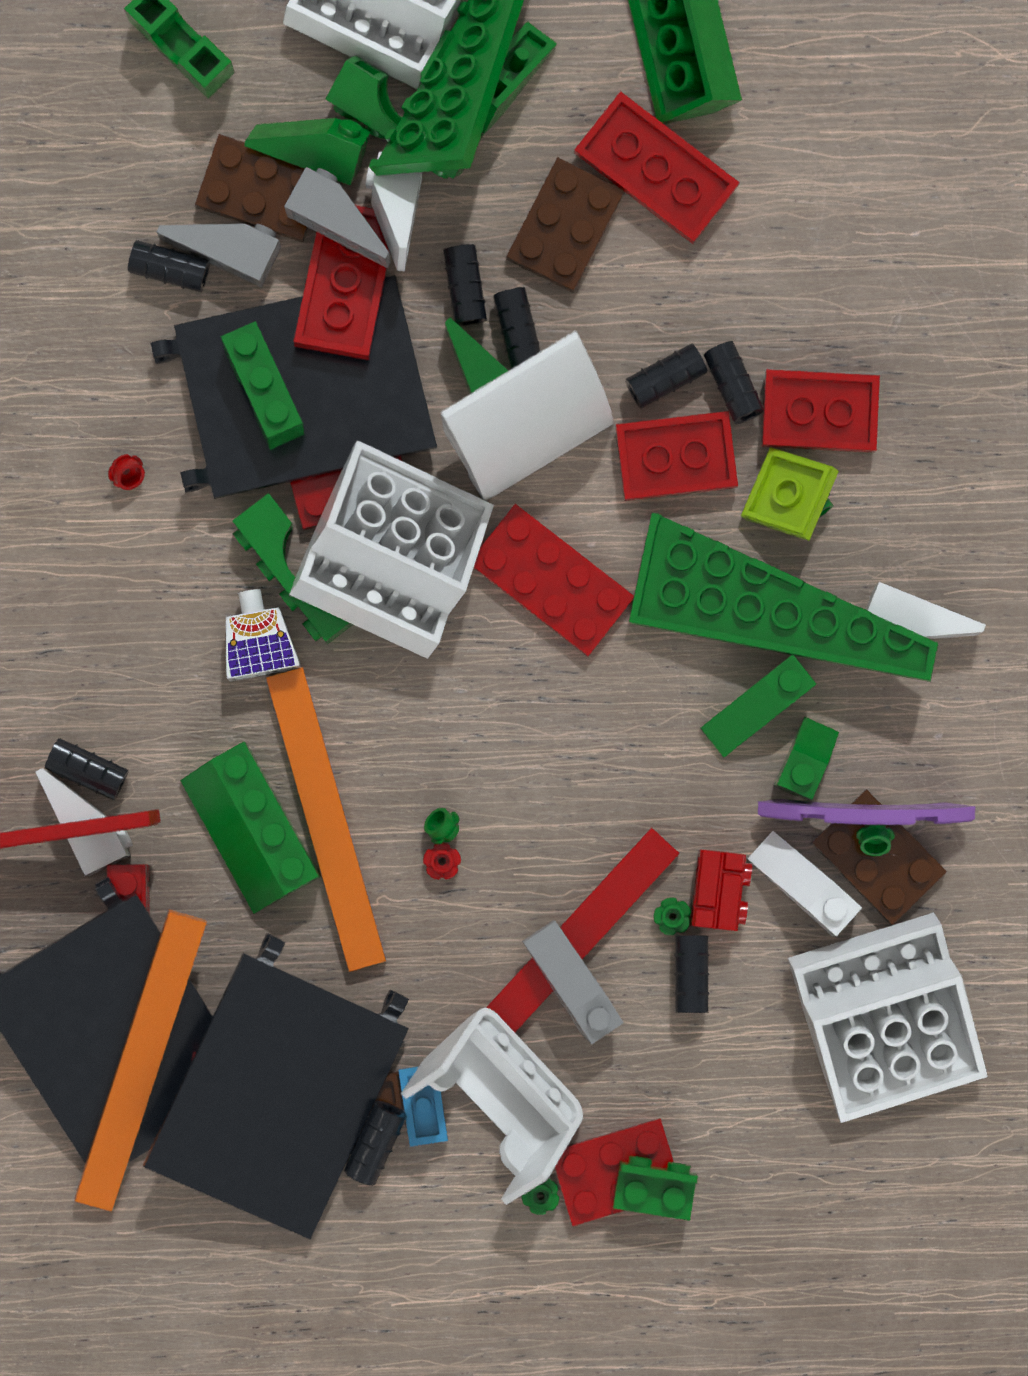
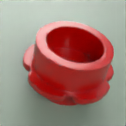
M129 454L121 455L109 467L108 478L118 488L123 490L135 489L142 483L145 477V471L142 467L143 462L136 455L132 457Z
M448 843L435 844L434 848L428 849L423 857V863L427 866L426 872L431 878L436 880L441 878L445 880L451 879L458 873L457 867L461 863V856L457 849H452ZM440 858H444L446 860V863L444 865H440L438 863V860Z

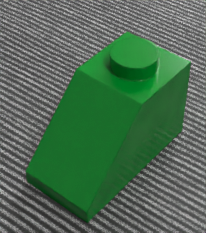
M804 716L774 783V787L805 801L813 800L828 766L839 732Z

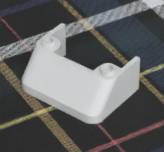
M482 1008L469 1016L422 1061L401 1094L407 1099L427 1085L438 1091H446L454 1086L455 1083L461 1087L506 1135L500 1145L501 1160L515 1175L501 1198L507 1205L548 1179L581 1124L583 1111L576 1097L493 1010Z

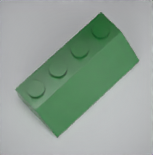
M628 0L656 118L665 125L713 114L742 101L718 0Z
M242 742L209 760L180 780L253 914L321 877L246 742Z

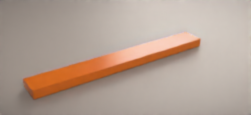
M301 667L266 677L348 970L351 972L385 962L386 958L304 669Z
M171 909L168 910L74 1197L75 1202L111 1212L113 1210L207 924L205 919Z

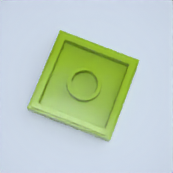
M770 447L741 517L747 521L809 541L839 471L833 466Z

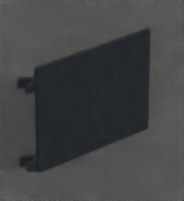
M395 275L385 277L369 360L295 347L294 337L303 296L174 325L175 340H159L151 343L156 364L166 363L177 357L182 359L204 453L206 468L180 472L185 493L211 486L214 499L339 471L343 469L357 440L394 458L437 448ZM255 321L299 413L305 435L273 449L268 447L254 416L249 399L233 371L221 340V336Z
M109 877L95 884L97 894L108 908L105 912L5 972L0 971V1032L85 1164L161 935L160 930L138 895L135 893L126 899H122ZM190 978L188 979L128 1163L151 1149L192 1062V1054L197 1051L213 1017Z
M267 933L262 941L257 957L254 958L245 953L242 954L143 1163V1167L311 1239L351 1154L350 1152L366 1122V1117H368L409 1030L408 1027L397 1023V1019L403 1013L409 999L393 990H389L385 997L382 1011L377 1014L274 967V962L281 954L285 942Z

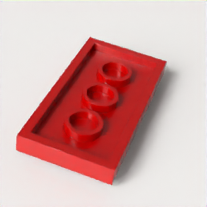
M621 91L574 149V154L617 187L624 190L626 194L692 244L695 243L740 184L739 181Z
M355 205L389 251L373 208ZM316 232L294 337V346L369 360L387 268Z
M516 503L480 547L474 565L476 571L587 657H589L634 599L633 594Z

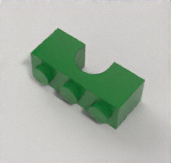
M132 0L124 8L129 22L208 99L235 73L232 61L205 35L201 37L193 30L170 0Z
M256 321L221 336L224 351L238 381L241 382L269 449L305 435L303 422Z

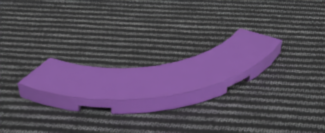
M777 799L758 801V815L760 817L802 821L803 818L824 819L825 823L915 825L916 821L921 820L934 821L935 824L972 822V820H975V806L945 802L913 805H861Z

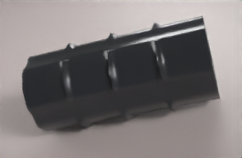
M136 240L131 250L127 270L129 273L143 276L146 279L151 278L162 281L164 284L169 283L180 286L182 289L187 288L202 292L208 277L210 260L193 256L192 253L186 254L175 251L173 248L168 249L157 246L155 243L150 244Z
M464 244L444 249L445 270L447 272L451 298L450 306L453 310L454 321L459 326H468L487 321L486 302L483 296V283L480 277V264L475 244Z
M525 287L504 290L493 296L497 311L496 316L499 319L501 334L503 335L506 347L505 352L508 355L511 370L541 352L540 341H538L535 330L536 323L533 322L530 310L531 305L528 302Z
M724 342L709 349L704 354L705 360L734 423L741 424L762 414L765 410L734 342Z
M691 343L661 360L658 359L656 363L647 368H641L639 372L626 378L625 382L635 403L641 409L671 392L675 393L676 389L688 383L691 384L693 380L707 373V367L699 351Z
M58 738L44 767L60 775L61 778L69 779L77 783L78 786L82 785L95 791L96 794H101L114 801L129 772L128 769L113 763L112 760L108 761L96 755L95 752L91 753L78 747V744L74 745L61 738Z
M675 936V1013H708V995L710 994L708 992V976L710 975L708 973V936Z
M376 1101L369 1116L366 1117L367 1121L362 1132L358 1135L357 1143L350 1152L351 1156L344 1169L350 1178L369 1186L376 1184L381 1171L385 1169L384 1165L389 1154L393 1151L392 1147L397 1137L401 1134L400 1130L407 1117L403 1110L384 1101Z

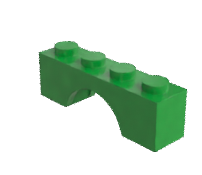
M357 55L346 60L325 100L334 105V111L345 118L353 119L354 117L366 125L365 129L370 130L373 136L384 139L389 128L396 129L402 118L393 108L388 96V74ZM464 169L431 172L445 179L449 177L454 179L463 173Z
M269 493L232 520L237 527V530L232 533L245 551L253 548L261 560L255 564L269 582L274 578L278 580L284 588L279 595L293 612L297 608L302 611L307 618L302 625L315 642L322 637L328 645L354 625L289 595L296 577L288 568L285 550L294 526Z

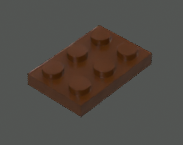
M218 134L195 202V207L253 227L256 224H261L270 228L278 235L303 243L308 227L287 217L284 206L305 169L245 147V142Z
M557 157L506 256V260L574 293L625 191Z
M867 789L851 803L882 805ZM831 823L811 844L890 925H893L947 872L902 825H886L895 834L894 840H891L890 851L881 856H870L861 851L858 843L859 839L856 838L857 831L866 824Z

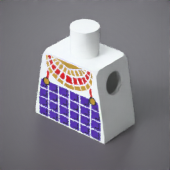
M261 589L238 593L242 614L226 617L227 679L232 682L301 668L280 608L264 610Z

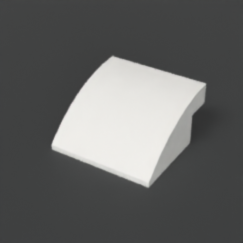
M290 0L286 6L283 24L350 57L357 55L389 76L418 90L422 77L420 73L444 31L450 30L458 15L457 8L461 1L465 0Z
M576 331L441 412L444 433L466 467L469 479L482 500L485 501L613 425L612 412L606 394Z
M357 440L316 526L289 595L428 659L439 645L449 613L466 592L494 505Z
M934 912L788 958L816 1053L841 1123L988 1077L962 976L949 956L942 925Z

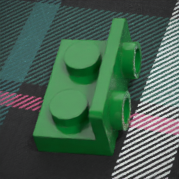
M629 1156V1162L620 1161L613 1209L690 1221L698 1175L690 1172L691 1165L668 1162L667 1168L652 1166V1159Z

